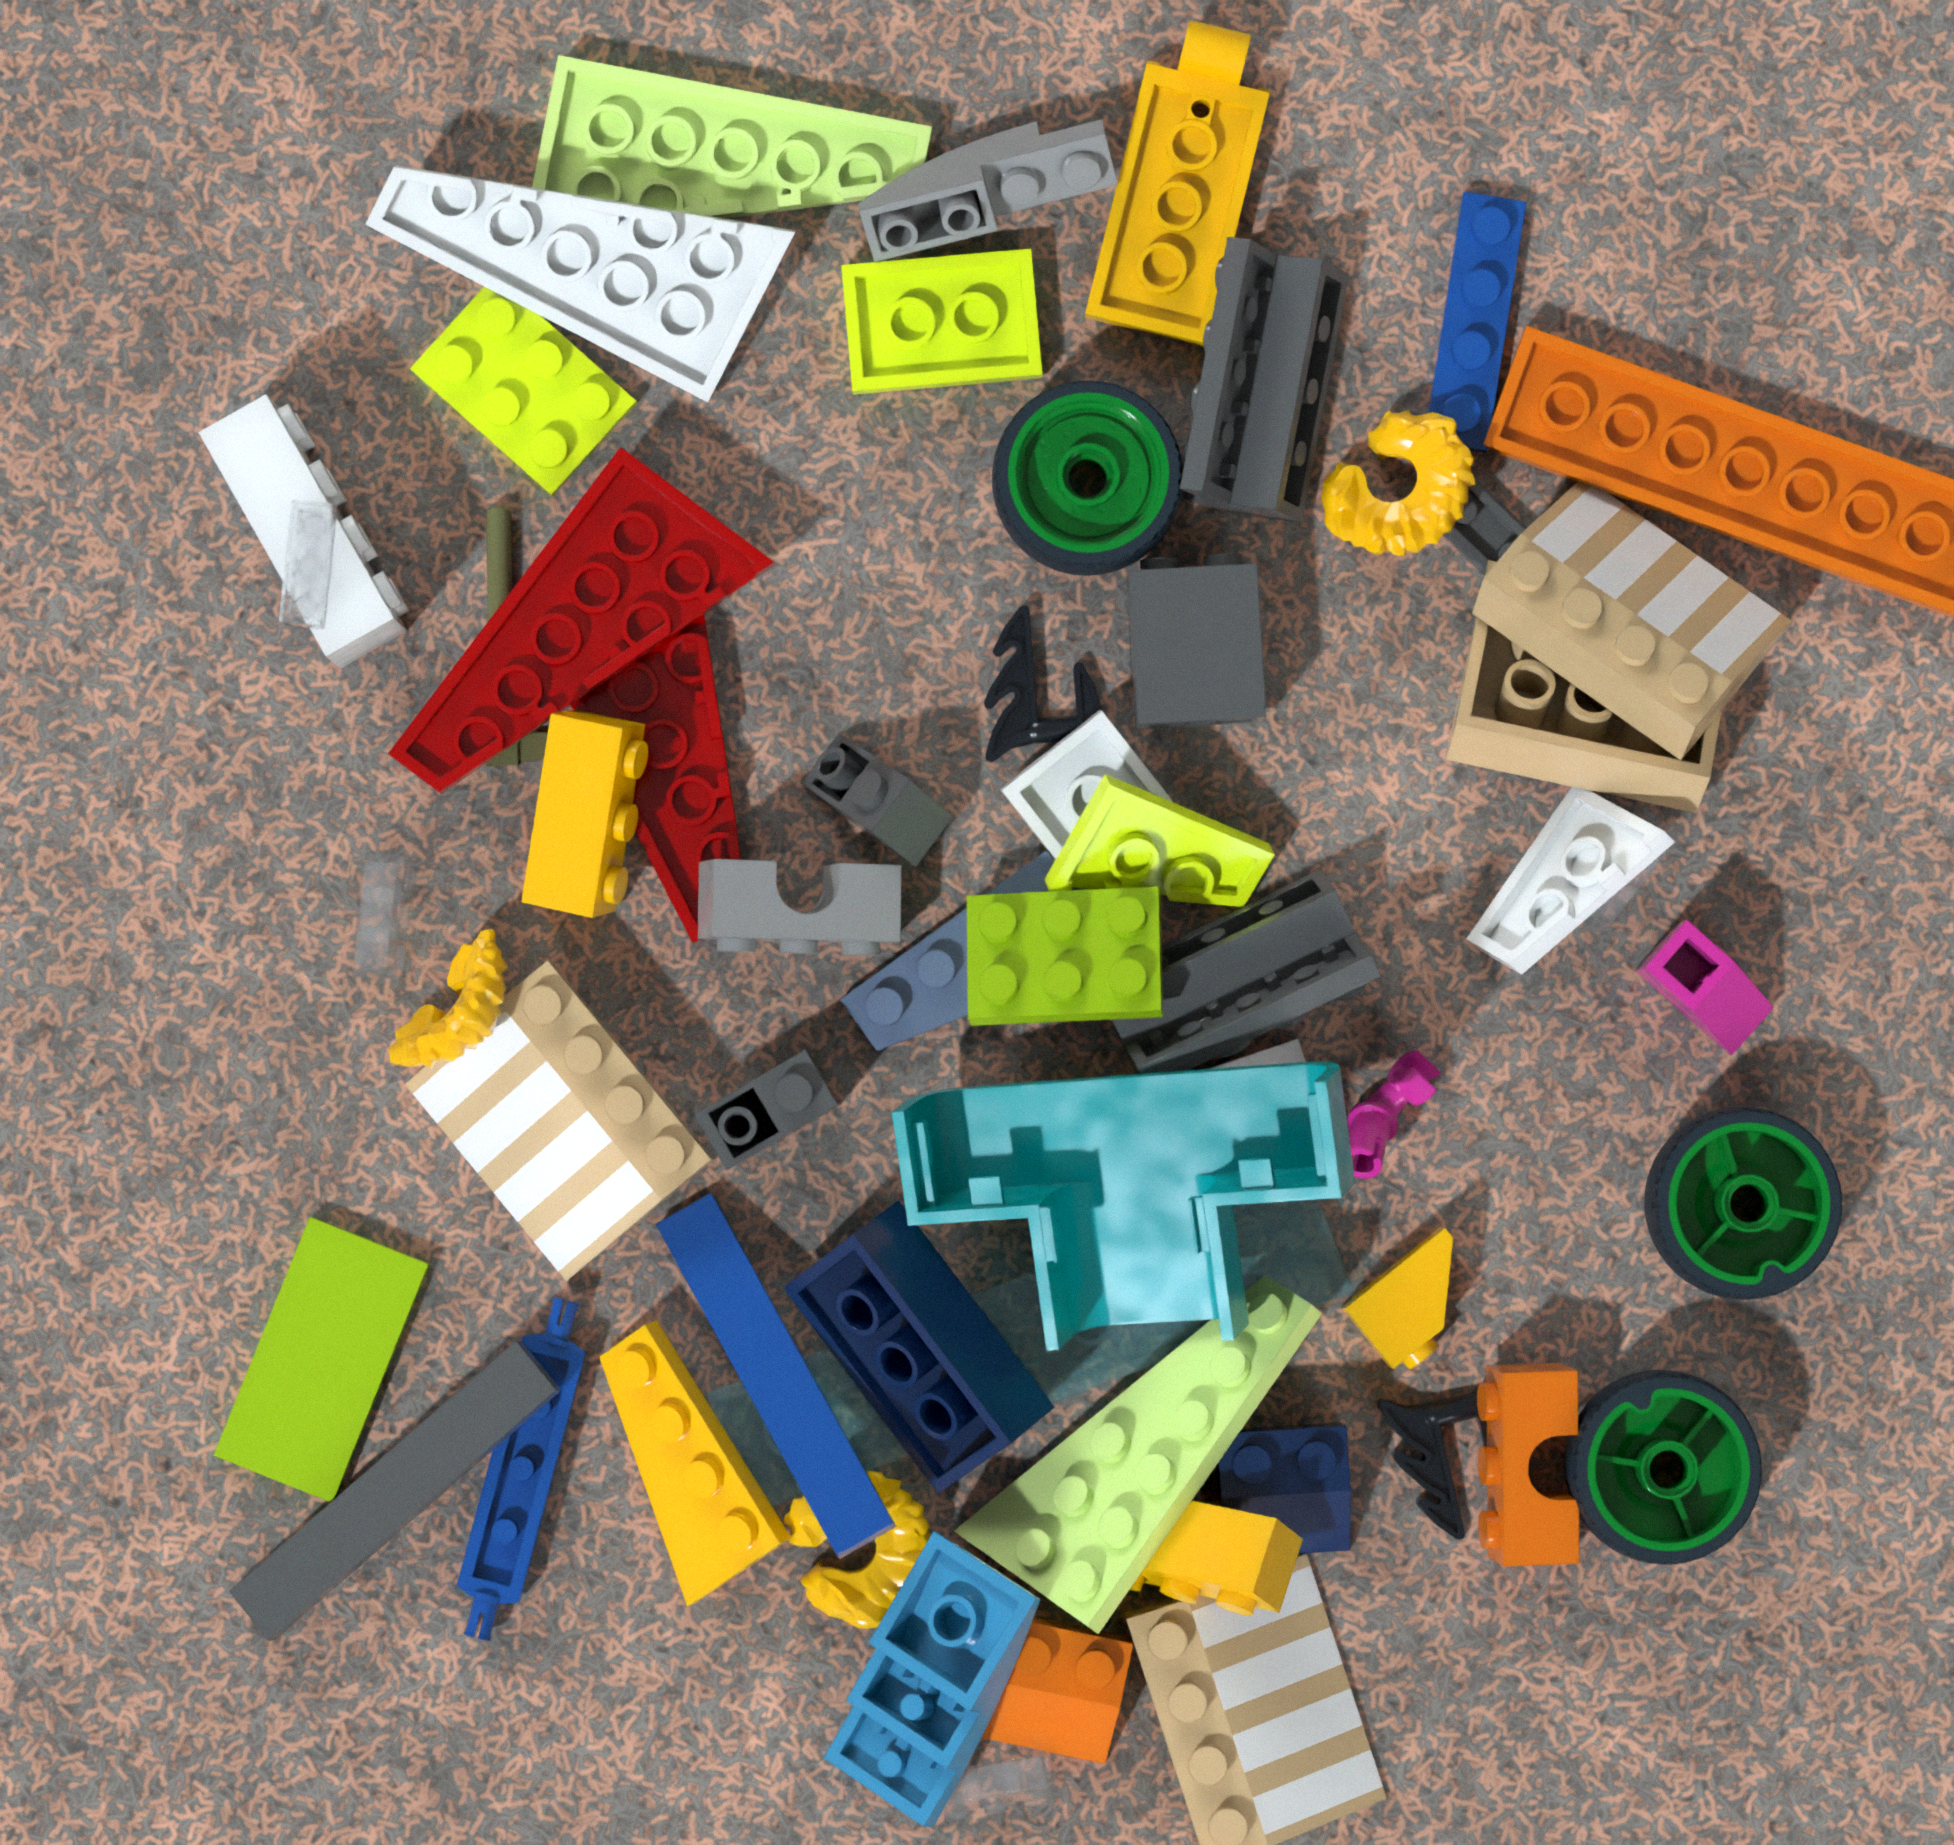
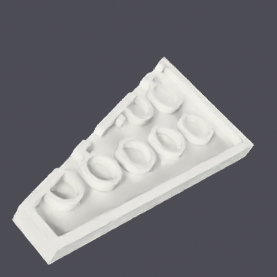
M397 165L393 167L365 224L706 402L709 401L796 232V230Z

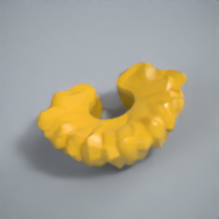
M1409 410L1400 413H1392L1390 411L1384 413L1380 425L1368 431V446L1383 461L1388 457H1400L1413 464L1417 472V482L1413 491L1406 498L1397 502L1381 501L1370 493L1366 476L1359 466L1338 462L1335 470L1328 474L1323 482L1321 502L1325 509V526L1334 536L1339 537L1342 541H1350L1354 547H1364L1374 555H1382L1384 552L1390 551L1394 555L1405 556L1406 553H1418L1426 544H1437L1443 534L1451 532L1456 520L1463 518L1464 505L1468 504V487L1475 485V479L1470 468L1474 458L1470 449L1463 444L1456 434L1457 423L1455 420L1435 412L1417 416L1412 415Z
M493 929L480 931L472 944L461 945L460 950L453 958L447 976L448 986L459 995L453 1007L448 1013L430 1004L420 1007L413 1014L410 1022L396 1030L395 1036L397 1041L388 1049L390 1063L405 1067L423 1065L433 1068L436 1061L454 1062L458 1057L464 1056L466 1049L476 1050L479 1043L484 1042L489 1036L493 1035L497 1017L501 1015L499 1004L505 1001L504 992L507 989L502 973L508 967L502 957V951L496 944V934Z
M872 1470L866 1472L897 1527L875 1539V1554L865 1567L855 1571H844L834 1567H824L823 1562L818 1561L808 1572L801 1576V1583L805 1587L806 1596L814 1607L829 1617L842 1619L860 1629H871L879 1626L931 1536L929 1533L930 1523L923 1515L924 1506L913 1500L912 1495L908 1491L900 1489V1480L885 1478L882 1472ZM803 1496L794 1499L790 1511L784 1516V1525L790 1530L789 1535L791 1539L789 1543L801 1548L818 1547L827 1537L806 1498Z

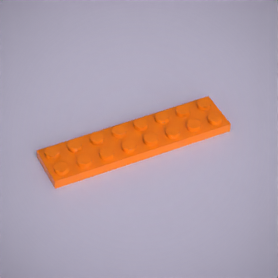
M1526 325L1482 445L1488 448V451L1574 482L1584 483L1610 495L1954 618V479Z

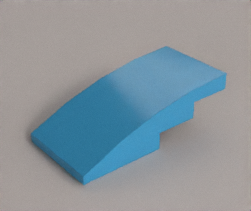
M933 1531L869 1641V1644L875 1647L876 1650L846 1699L848 1703L853 1705V1708L823 1758L923 1827L933 1828L962 1777L998 1705L1020 1655L1041 1599L939 1532Z

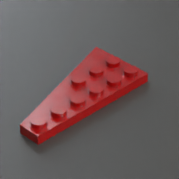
M620 447L404 731L388 755L440 794H443L550 720L551 713L561 712L775 566V562Z
M705 614L571 705L572 709L645 724L643 741L648 745V760L643 775L636 779L633 804L638 808V822L635 832L693 944L703 940L698 939L699 862L711 859L742 860Z

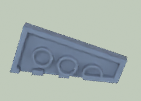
M1046 850L987 894L1048 892L1044 879L1054 863L1053 858ZM967 908L840 999L877 1052L968 1015Z

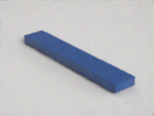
M709 1193L658 1222L656 1226L836 1555L841 1559L897 1527L714 1195Z

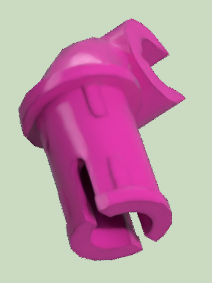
M1412 1050L1401 1056L1390 1069L1387 1081L1381 1084L1365 1102L1356 1104L1350 1110L1347 1123L1350 1129L1349 1139L1352 1160L1355 1155L1353 1162L1354 1177L1369 1179L1381 1172L1386 1144L1396 1134L1398 1128L1397 1116L1404 1108L1407 1101L1413 1106H1418L1427 1101L1437 1091L1429 1080L1442 1073L1419 1051Z

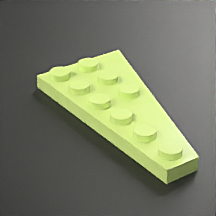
M558 55L532 188L723 219L863 201L884 185L927 162L932 126Z
M1266 1275L1245 1291L1249 1324L1235 1340L1222 1341L1219 1319H1211L960 1525L954 1532L1099 1634L1322 1313L1312 1304Z

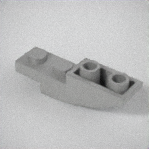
M1102 119L1040 135L1036 121L990 135L944 153L884 185L861 201L858 207L874 262L995 232L998 231L995 216L1117 186L1118 182Z

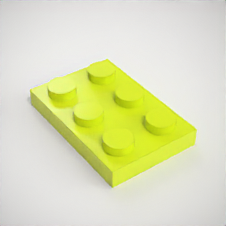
M1031 248L841 265L853 395L1042 378Z
M485 286L410 368L417 377L552 497L555 496L638 404L631 395L541 315Z

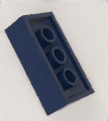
M899 1200L783 1288L938 1494L1010 1445L1055 1408L918 1225L908 1226L906 1210Z

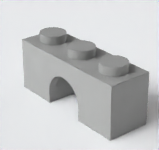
M711 859L699 862L698 939L717 940V952H755L756 941H780L779 953L818 954V942L842 943V955L880 956V944L900 942L902 865L837 863L823 866V890L821 897L814 908L807 913H800L787 906L779 895L776 882L777 861Z

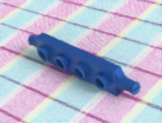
M557 1297L552 1299L553 1303L545 1333L524 1335L522 1342L560 1387L561 1391L492 1451L457 1582V1587L474 1597L464 1634L473 1638L476 1636L483 1613L484 1617L478 1639L491 1640L490 1636L499 1604L521 1601L587 1353L576 1343L569 1341L576 1312L580 1304L567 1301L562 1324L560 1325L559 1321L565 1299Z

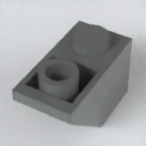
M840 733L837 734L826 751L819 756L816 764L801 783L878 842L915 867L954 817L910 779Z
M805 1049L695 1113L694 1116L725 1169L728 1170L840 1105L809 1052Z

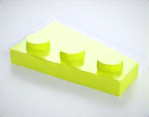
M1105 774L1044 881L1048 891L1072 890V887L1112 889L1159 886L1161 895H1167L1169 901L1244 907L1275 854L1268 842Z

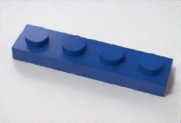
M1463 192L1428 413L1435 412L1453 418L1457 423L1456 434L1470 451L1486 453L1488 448L1482 445L1493 418L1526 201Z

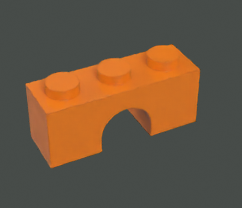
M1562 1363L1486 1365V1382H1480L1477 1390L1479 1417L1481 1421H1487V1446H1481L1478 1452L1479 1479L1482 1485H1487V1510L1480 1512L1478 1520L1480 1545L1482 1549H1488L1489 1558L1504 1567L1579 1564V1508L1576 1500L1564 1491H1537L1532 1485L1528 1473L1531 1454L1542 1441L1554 1436L1578 1435V1370Z

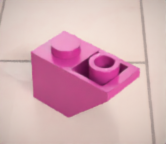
M1688 920L1676 923L1635 970L1637 974L1730 1056L1734 1054L1774 1008L1736 962Z

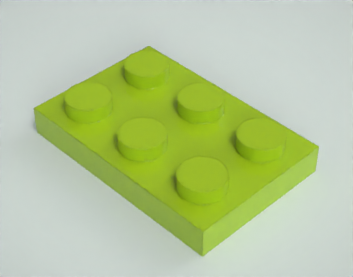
M1159 886L966 895L968 1020L971 1026L1164 1017L1161 893Z

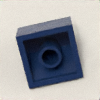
M1342 1422L1242 1428L1216 1465L1219 1506L1277 1518L1303 1539L1299 1554L1350 1551L1351 1486L1346 1425Z

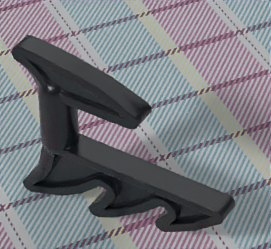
M1020 606L1003 628L993 649L995 657H1001L1010 647H1014L1016 652L1005 663L990 687L984 701V707L992 709L998 700L1009 693H1013L1015 697L1001 713L992 730L985 754L986 761L990 763L1013 748L1034 743L1059 742L1097 711H1102L1097 691L1084 665L1076 663L1073 667L1076 715L1037 717L1030 613L1027 606Z
M1478 1388L1472 1393L1429 1404L1402 1405L1380 1398L1377 1401V1407L1391 1429L1406 1443L1423 1453V1458L1417 1459L1407 1456L1396 1449L1391 1453L1392 1459L1419 1485L1439 1497L1437 1503L1424 1497H1418L1416 1505L1435 1525L1458 1540L1463 1539L1465 1531L1440 1427L1477 1418L1483 1446H1487V1421H1481L1477 1407Z

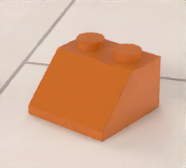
M1034 1617L1017 1662L981 1738L1105 1764L1121 1706L1133 1648L1132 1638L1100 1631L1097 1634L1090 1628Z

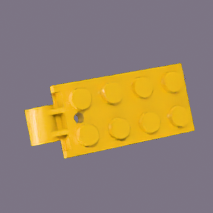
M1190 20L1178 70L1159 66L1160 63L1147 60L1084 318L1204 347V330L1209 320L1212 319L1217 295L1215 284L1216 267L1219 260L1224 256L1227 237L1235 238L1271 91L1260 87L1254 89L1239 85L1251 34ZM1197 104L1205 105L1209 110V114L1206 117L1198 118L1192 113V107Z

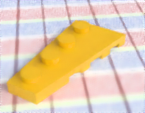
M655 1320L640 1327L599 1358L688 1607L711 1594L789 1541L791 1536L660 1324Z

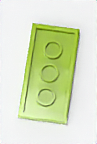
M309 1217L213 1456L332 1502L338 1495L430 1263L315 1217Z

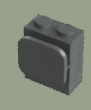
M1234 553L1204 556V566L1179 568L1178 558L1157 557L1140 560V570H1129L1127 575L1135 729L1263 723L1266 718L1257 563L1242 564V554Z

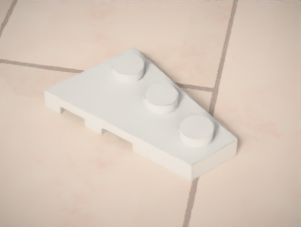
M1571 787L1466 939L1485 954L1522 975L1672 846L1675 841L1662 829L1589 790Z

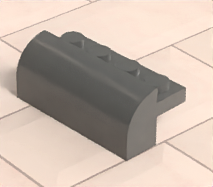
M1227 237L1224 256L1219 260L1215 272L1217 295L1213 316L1207 323L1203 335L1205 358L1201 379L1194 387L1191 398V409L1194 416L1189 442L1181 453V471L1183 473L1180 489L1186 491V500L1206 507L1269 519L1294 522L1303 521L1349 274L1324 259L1277 255L1251 239Z
M1319 869L1244 907L1162 945L1164 1017L1114 1019L1110 1021L1136 1074L1193 1070L1194 1067L1216 1056L1228 1057L1241 1052L1250 1044L1251 1039L1274 1028L1285 1029L1300 1023L1307 1017L1309 1011L1329 1001H1342L1358 995L1365 989L1367 983L1381 977L1371 953L1356 935L1336 889L1322 870Z

